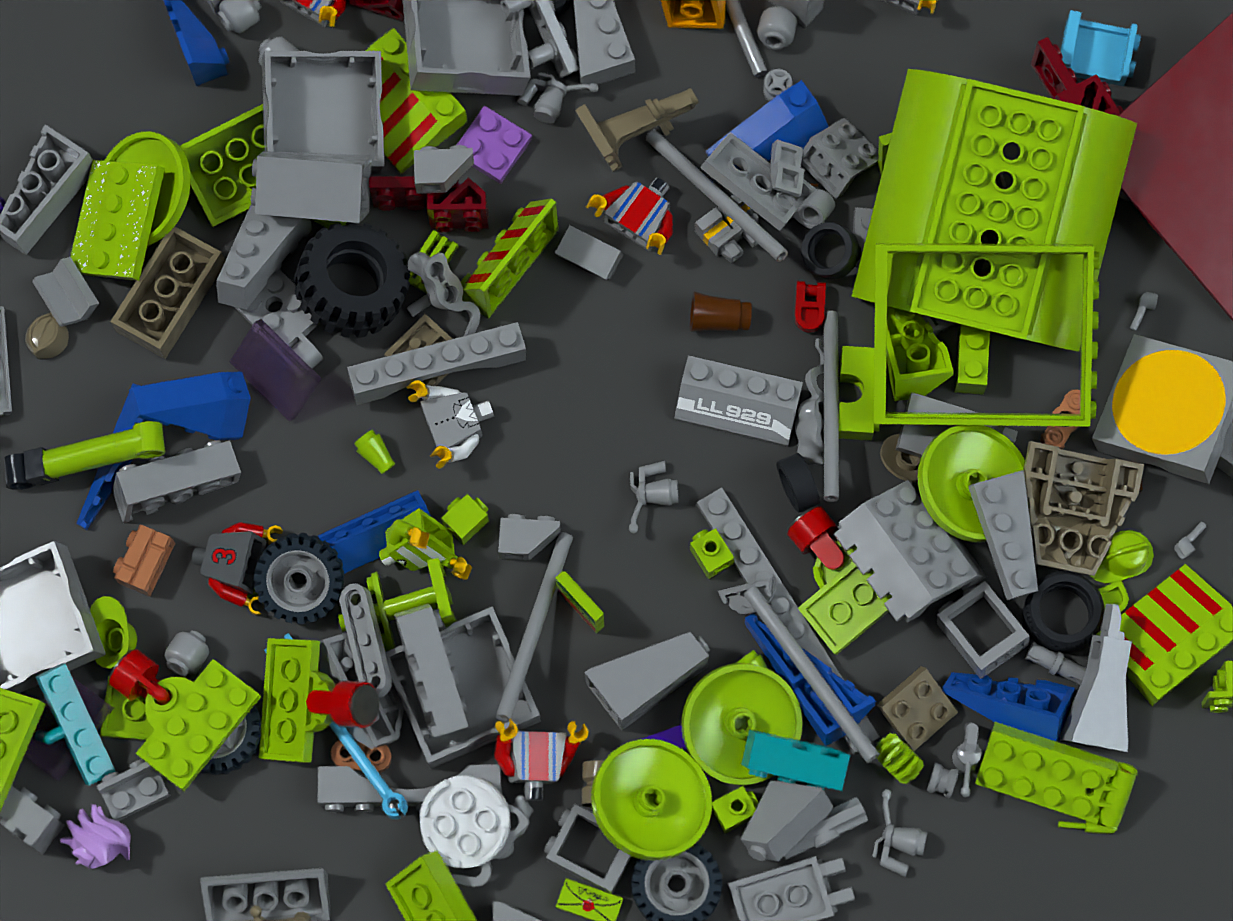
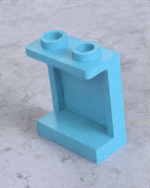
M1070 10L1061 46L1062 61L1067 68L1070 67L1078 78L1088 79L1097 74L1101 82L1105 81L1108 84L1124 87L1127 77L1132 78L1135 70L1136 61L1131 60L1132 52L1138 51L1141 35L1136 34L1137 24H1131L1130 29L1081 20L1082 12Z

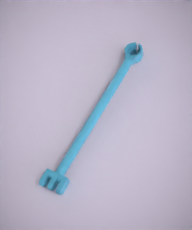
M289 633L284 635V639H293ZM332 721L329 726L383 799L382 808L387 817L395 820L401 819L396 808H389V803L392 800H398L399 804L397 807L405 816L408 810L405 798L399 793L392 792L346 727L339 726Z

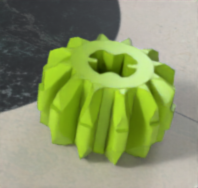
M889 733L875 747L879 753L877 760L901 783L907 784L914 780L924 767L920 757L896 734Z

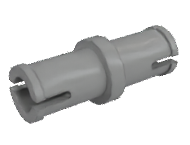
M1034 641L1025 656V659L1048 669V673L1052 675L1058 674L1075 682L1077 685L1081 684L1087 668L1065 658L1063 653H1055L1036 644Z

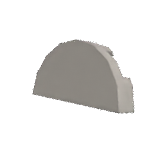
M775 577L719 590L718 593L722 602L727 604L732 610L737 611V613H756L744 596V593L756 586L766 601L770 603L776 589Z

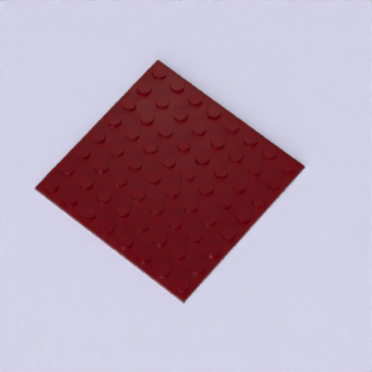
M1232 12L1118 116L1137 123L1120 190L1233 321Z

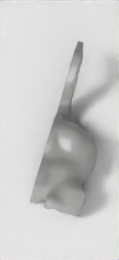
M422 252L411 255L408 260V270L421 277L430 297V303L438 309L453 312L466 310L469 313L470 321L464 336L474 334L480 322L479 308L475 303L462 301V284L458 276L451 272L445 255L437 253L430 257Z
M817 338L815 347L820 353V365L810 369L805 376L806 386L812 396L799 405L794 419V429L798 438L797 453L803 457L807 464L822 465L824 463V459L821 456V452L824 451V393L817 385V376L824 373V348L821 345V339Z
M517 796L515 803L512 806L508 805L511 819L509 836L502 850L493 859H503L510 856L514 851V841L525 833L529 825V817L534 810L523 796ZM488 861L482 864V871L477 877L453 874L452 877L455 883L473 887L484 885L490 880L492 875L491 863Z

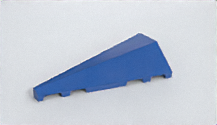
M132 383L131 388H132V387H136V386H140V385H137V384ZM128 393L113 433L133 429V425L149 421L137 417L130 393ZM133 459L98 468L76 523L78 526L88 530L112 493L116 472H119V469L130 465Z
M755 614L745 617L746 627L777 674L787 682L795 693L802 712L823 744L827 746L845 736L846 734L768 627L760 622ZM803 649L856 723L859 724L876 705L875 699L870 695L867 697L861 693L849 680L844 681L834 674L829 666Z

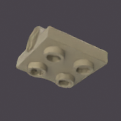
M424 314L384 355L387 357L448 341L452 338L431 318ZM448 374L421 382L425 385L437 386Z
M920 666L877 704L900 738L913 751L919 748L958 713L932 675L923 666Z

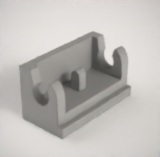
M569 225L555 252L556 255L605 280L612 277L623 257V253L620 250Z

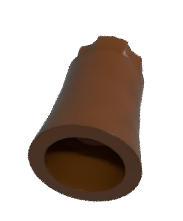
M693 292L690 310V332L749 330L752 303L740 302V299L721 298Z

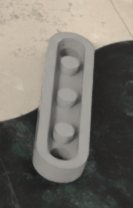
M355 583L349 584L340 594V606L358 681L371 683L375 687L379 698L389 692L392 678L372 596L366 587ZM361 597L360 603L356 605L357 599ZM381 679L380 685L376 687L377 681Z

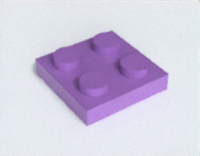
M484 106L457 145L473 148L474 164L472 167L501 184L531 142L532 135Z

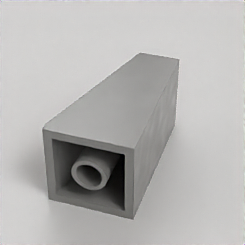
M263 151L257 156V159L253 160L252 176L256 177V188H253L251 192V205L255 206V214L360 223L369 214V177H371L372 156Z
M691 632L588 669L585 672L586 685L622 731L708 667V651L710 649L700 636L695 638Z

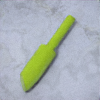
M1058 821V827L1085 829L1087 833L1111 834L1117 830V827H1108L1100 822L1095 824L1089 821H1085V823Z

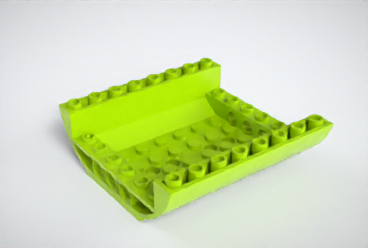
M908 69L852 297L875 303L876 243L982 244L981 235L986 230H993L997 233V244H1092L1094 251H1099L1100 253L1099 270L1094 269V281H1097L1137 123L1085 106L985 82L925 70ZM1007 143H1015L1019 146L1020 155L1017 159L1008 160L1004 157L1003 148ZM1000 172H1008L1013 178V183L1008 189H1001L996 185L995 179ZM888 253L887 306L1079 352L1082 328L1083 254ZM979 259H986L991 265L989 274L983 277L978 276L973 269L975 262Z

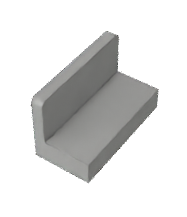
M71 257L61 259L53 272L36 276L32 281L61 327L89 319L99 304Z

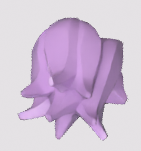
M92 804L91 818H89L84 809H81L78 814L80 827L67 820V825L73 837L61 838L60 842L69 845L73 849L72 854L79 859L76 864H82L89 869H95L111 862L119 853L126 860L130 859L129 843L131 842V835L128 828L117 820L106 818L101 806L97 808V805Z

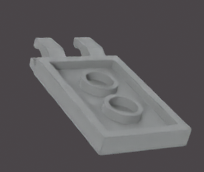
M913 392L909 395L905 412L978 413ZM902 424L895 450L922 457L924 450L935 437L957 425ZM984 425L997 430L1011 440L1013 444L1015 443L1018 431L1007 427H998V425Z
M815 856L728 883L740 921H821L834 917V913L838 912L836 906L855 901L851 887L832 893L827 877L846 872L842 858L823 863L822 859L817 860Z

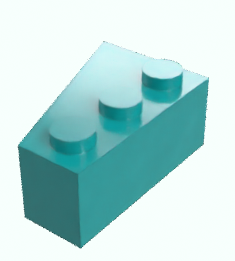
M749 729L741 765L750 769L749 774L766 778L767 773L777 775L779 781L795 784L796 780L806 782L807 786L822 788L823 790L827 787L842 791L850 755L836 748Z

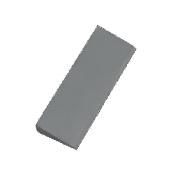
M324 868L202 877L200 880L207 921L254 920L250 914V909L254 905L261 907V916L266 921L292 918L298 912L308 913L311 921H330L328 873Z

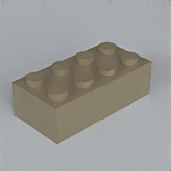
M174 226L162 239L141 272L140 280H136L110 321L115 331L166 359L221 272L225 263L222 252Z

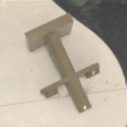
M691 88L659 101L657 98L652 101L651 99L644 100L645 106L596 123L585 104L575 111L612 171L615 172L623 167L618 158V150L625 141L658 125L664 135L667 136L670 134L669 131L674 129L669 120L696 108L695 105L699 101Z

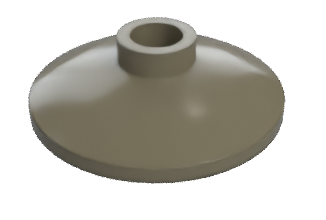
M899 434L888 437L880 449V456L884 466L890 473L902 480L918 482V467L921 457L895 450Z

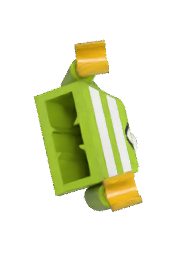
M420 508L401 520H395L391 527L386 530L387 547L379 551L380 559L385 566L399 562L410 571H416L427 567V560L439 558L443 566L453 569L451 573L455 577L463 580L468 579L472 566L467 564L463 557L455 555L452 531Z

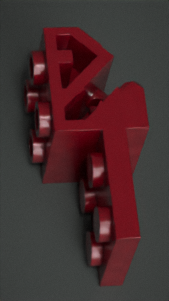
M1048 37L1037 42L1031 65L1052 99L1083 105L1087 108L1089 105L1091 109L1116 116L1124 111L1120 105L1114 103L1108 84L1105 81L1101 82L1097 74L1076 84V75L1070 67L1067 68L1065 66L1059 47L1056 44H1052Z
M415 176L369 177V190L373 206L378 207L380 210L390 211L396 209V207H407L410 210L418 211L427 207L431 229H436L439 232H450L453 229L479 232L482 228H488L489 212L486 192L469 177L462 184L457 181L447 192L421 194L416 192Z

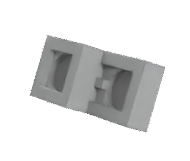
M776 140L772 144L771 183L774 190L797 197L801 196L805 169L801 168L802 147L781 140Z

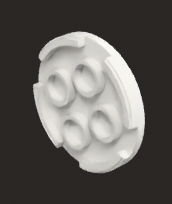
M455 776L440 782L427 794L420 809V828L425 846L430 853L438 850L444 863L452 867L470 868L490 861L502 850L509 836L510 812L503 795L494 785L476 776Z

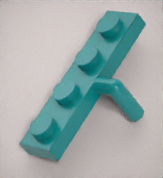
M61 663L36 676L59 727L49 732L38 730L35 733V739L41 743L52 744L64 738L86 785L90 786L106 775L116 772L67 665Z

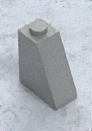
M771 780L741 840L747 848L749 855L754 859L778 862L831 812L833 805L822 788Z

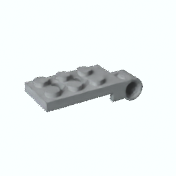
M731 132L700 167L711 178L719 182L779 231L791 217L795 218L805 227L812 229L814 226L825 222L835 208L834 199L828 192L814 188L804 179L800 197L774 190L771 183V164ZM734 165L740 167L742 171L738 170ZM757 183L761 184L765 189L759 187Z
M279 269L277 273H273L269 277L267 285L247 309L235 308L269 342L275 352L288 366L302 378L323 360L320 352L305 337L318 325L310 320L312 316L310 313L305 314L300 307L302 300L296 298V285ZM279 301L283 303L279 311H268V307L272 302Z

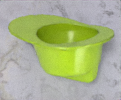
M1127 530L1114 533L1111 539L1112 544L1096 574L1089 576L1102 583H1113L1120 579L1125 580L1146 572L1152 565L1154 557L1153 547L1149 540L1139 532Z
M103 596L96 599L90 608L106 655L95 659V661L103 668H114L116 663L127 652L135 650L138 638L134 627L127 621V616L121 603L113 597Z

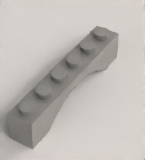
M516 322L349 366L347 370L356 405L385 398L407 387L415 380L423 381L462 370L499 368L525 361L526 347L519 324Z
M469 765L456 775L482 778L494 785L502 794V770L499 765ZM349 766L318 767V804L320 807H325L326 812H343V807H356L358 812H372L374 807H382L383 799L370 781L360 776ZM436 785L411 790L390 789L393 793L401 794L407 801L408 806H416V810L420 811L425 797ZM392 800L389 803V808H396L397 812H399L400 810L397 807L399 801Z

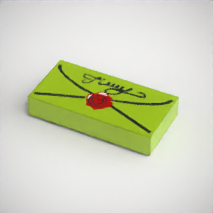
M566 878L556 908L591 921H616L623 898Z

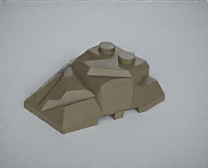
M1029 441L1024 474L1035 564L1094 576L1112 544L1111 539L1118 526H1122L1125 520L1124 515L1131 502H1135L1139 494L1144 464L1120 459H1106L1062 450L1053 445Z

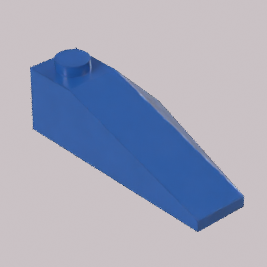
M163 0L195 85L197 86L228 75L225 64L230 62L225 48H218L215 38L182 0Z
M801 80L777 95L730 132L766 161H770L772 144L776 140H781L804 149L811 137L829 126L818 102ZM727 135L708 148L706 154L710 156ZM734 165L738 170H741L740 167Z
M218 372L136 386L129 389L136 415L139 418L160 422L166 426L174 424L184 427L186 432L192 434L196 431L207 434L208 438L213 440H237L243 437L251 400L243 372Z
M952 672L945 682L942 691L993 722L1058 742L1070 711L1075 688L1046 680H1036L1035 685L1018 683V678L1008 677L1007 681L999 682L992 681L987 675L980 679L977 674Z

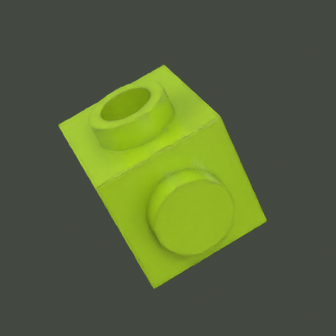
M468 494L462 499L457 497L447 507L448 512L441 518L443 525L452 531V534L462 545L467 543L489 522L486 505L477 497L473 500Z
M716 528L711 531L704 529L692 537L693 542L690 543V551L708 579L734 564V556Z
M744 786L712 802V811L726 834L750 821L759 803L752 791L746 792Z

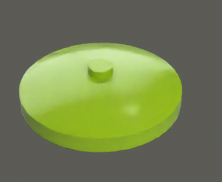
M138 132L120 141L110 151L104 161L153 164L165 168L148 240V245H151L165 237L182 216L190 193L191 176L187 158L175 141L155 132Z
M957 425L951 427L935 437L922 454L918 467V488L922 502L932 519L949 534L965 541L987 542L968 487L975 483L1024 470L1025 459L1011 440L993 428L984 425Z
M734 663L711 671L694 686L683 709L682 735L688 753L704 772L725 783L750 785L765 781L774 776L767 773L766 778L749 774L750 769L741 765L749 729L800 740L802 734V713L795 693L779 675L759 665Z
M641 739L620 746L603 761L593 780L591 803L598 826L613 845L636 858L666 860L687 851L705 832L711 817L712 794L703 770L687 752L676 745L662 740Z

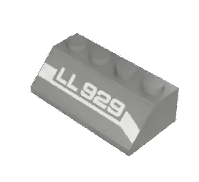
M688 355L674 420L788 447L803 382Z

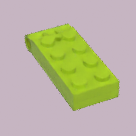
M995 722L975 784L1095 824L1100 822L1108 827H1118L1138 770L1127 763L1117 762Z
M438 850L419 857L386 883L405 921H477Z

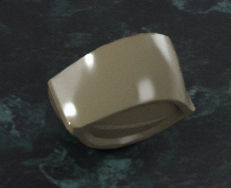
M51 312L37 317L28 327L25 336V343L28 349L37 359L58 356L64 351L69 340L67 327L59 326Z

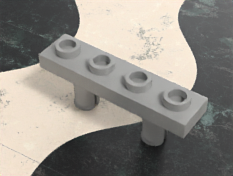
M552 0L500 1L502 10L506 15L529 7L545 44L528 51L529 68L552 60L560 78L579 70L577 55L573 49L569 48L565 39V28L557 21Z

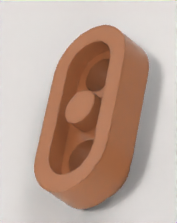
M338 740L331 749V757L335 765L349 766L354 771L362 772L351 755L348 758L341 757V751L345 747ZM355 740L378 773L384 772L389 768L392 762V754L387 745L371 749ZM375 751L381 753V758L378 761L370 759L371 754Z

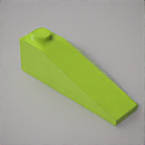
M887 306L886 365L894 400H908L912 392L926 396L953 376L954 371L948 349L943 342L938 340L933 333L932 326L929 322L926 323L920 314Z

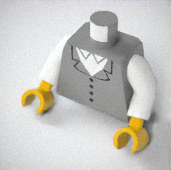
M419 380L409 384L406 388L416 391L415 394L408 397L409 401L416 402L420 398L423 399L420 401L421 407L436 445L430 457L438 456L441 458L436 467L441 469L447 462L451 463L468 458L479 444V438L482 437L479 422L494 417L489 400L472 406L468 394L465 392L461 393L457 389L425 385Z

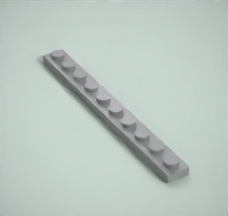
M721 487L699 500L696 504L711 529L716 528L734 556V565L745 583L748 584L775 577L776 589L769 605L800 647L825 663L834 674L842 678L723 488ZM865 716L858 725L870 742L874 743L879 740L880 736L868 717ZM843 736L852 753L856 754L859 752L848 736Z

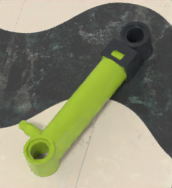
M155 421L141 422L133 425V429L52 449L39 447L23 451L24 453L8 455L4 457L6 488L12 490L29 489L36 486V484L45 485L58 482L59 477L136 458L148 459L163 456L165 454L162 423Z

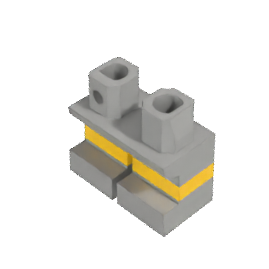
M731 195L730 198L758 223V215L753 213L748 205L739 198ZM715 207L695 222V233L717 257L722 254L730 263H733L743 255L742 248L737 244L743 237L752 247L758 244L719 207L718 209Z

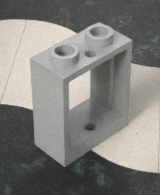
M986 581L979 586L977 584L971 585L963 592L962 598L955 603L949 601L939 609V614L937 615V625L980 679L1027 647L1030 637ZM984 597L1011 630L1012 634L979 656L951 619Z
M574 804L571 810L566 808L558 823V825L562 826L558 836L552 835L546 845L544 852L548 854L546 857L547 862L604 892L613 894L632 857L631 855L619 849L604 879L558 856L578 817L599 827L594 813Z

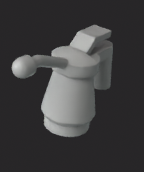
M539 72L540 80L531 79L523 96H520L517 102L526 106L537 90L544 91L535 104L534 116L541 122L552 124L560 116L562 100L567 91L589 89L591 92H596L599 87L595 83L565 86L561 82L556 81L552 75Z
M665 461L639 467L638 488L634 485V473L630 472L631 490L636 494L638 500L631 518V524L629 525L631 533L638 531L636 519L642 505L653 503L670 506L674 503H679L678 480L667 478L646 484V477L666 472Z
M972 722L965 724L964 743L958 746L952 755L955 767L965 772L964 786L961 788V795L964 797L970 795V772L979 766L982 755L981 749L977 744L978 726Z
M886 789L882 794V797H884L883 810L886 827L882 836L875 841L872 857H876L879 842L885 838L880 866L906 877L908 865L889 857L890 846L911 856H923L927 832L921 831L920 828H899L891 824L888 801L889 798L891 799L892 792Z

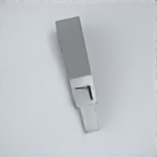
M1106 604L1100 635H1092L1086 672L1061 731L1060 740L1124 752L1128 750L1126 673L1132 641L1124 640V632L1119 631L1122 619L1119 605Z

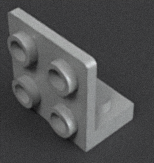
M842 118L810 138L803 149L801 165L837 199L844 194L857 175L878 163V150L847 119Z

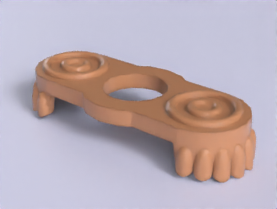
M1072 390L1066 393L1060 406L1052 412V414H1059L1061 412L1080 414V390ZM1047 426L1045 432L1041 434L1040 442L1057 446L1063 450L1070 434L1078 426Z

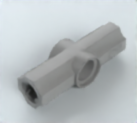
M855 797L832 808L830 813L783 856L785 860L813 847L817 849L838 839L840 834L868 822L865 810L858 798Z

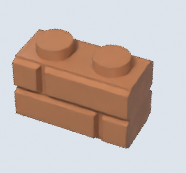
M139 525L137 531L132 530L128 536L126 546L129 548L125 557H119L114 566L113 573L116 574V581L125 587L146 596H151L176 544L170 536L144 525Z

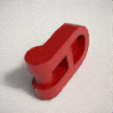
M797 281L795 324L803 332H815L823 324L826 283L817 282V285L806 284V281ZM805 296H815L816 302L805 301Z

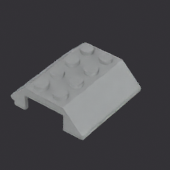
M907 480L864 502L839 522V530L834 533V536L845 551H849L854 546L857 547V550L849 556L863 575L868 574L872 570L875 572L867 581L878 597L883 599L891 594L892 598L885 602L884 605L896 621L904 617V620L909 622L920 616L931 603L959 588L965 591L971 585L978 584L987 578V575L963 542L943 530L929 515L922 502L918 482Z

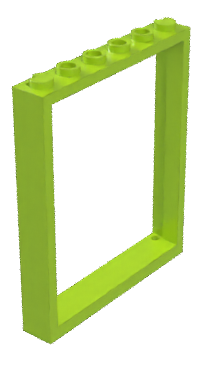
M876 243L873 424L1090 427L1091 419H1096V401H1091V389H1097V371H1092V359H1097L1098 342L1092 341V329L1098 330V311H1093V300L1099 299V282L1094 281V269L1099 270L1100 265L1099 251H1094L1092 244ZM888 253L1083 254L1080 414L886 412Z

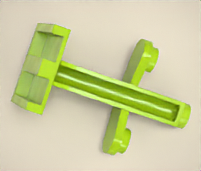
M439 558L427 560L433 586L389 600H384L378 572L371 573V577L366 578L371 595H376L377 603L374 604L378 624L382 623L384 633L381 634L385 651L396 648L389 622L395 619V613L429 603L432 609L439 610L441 620L446 628L457 622L450 606L453 604L451 593L444 581L446 572ZM339 614L340 627L342 632H345L346 627L343 614Z

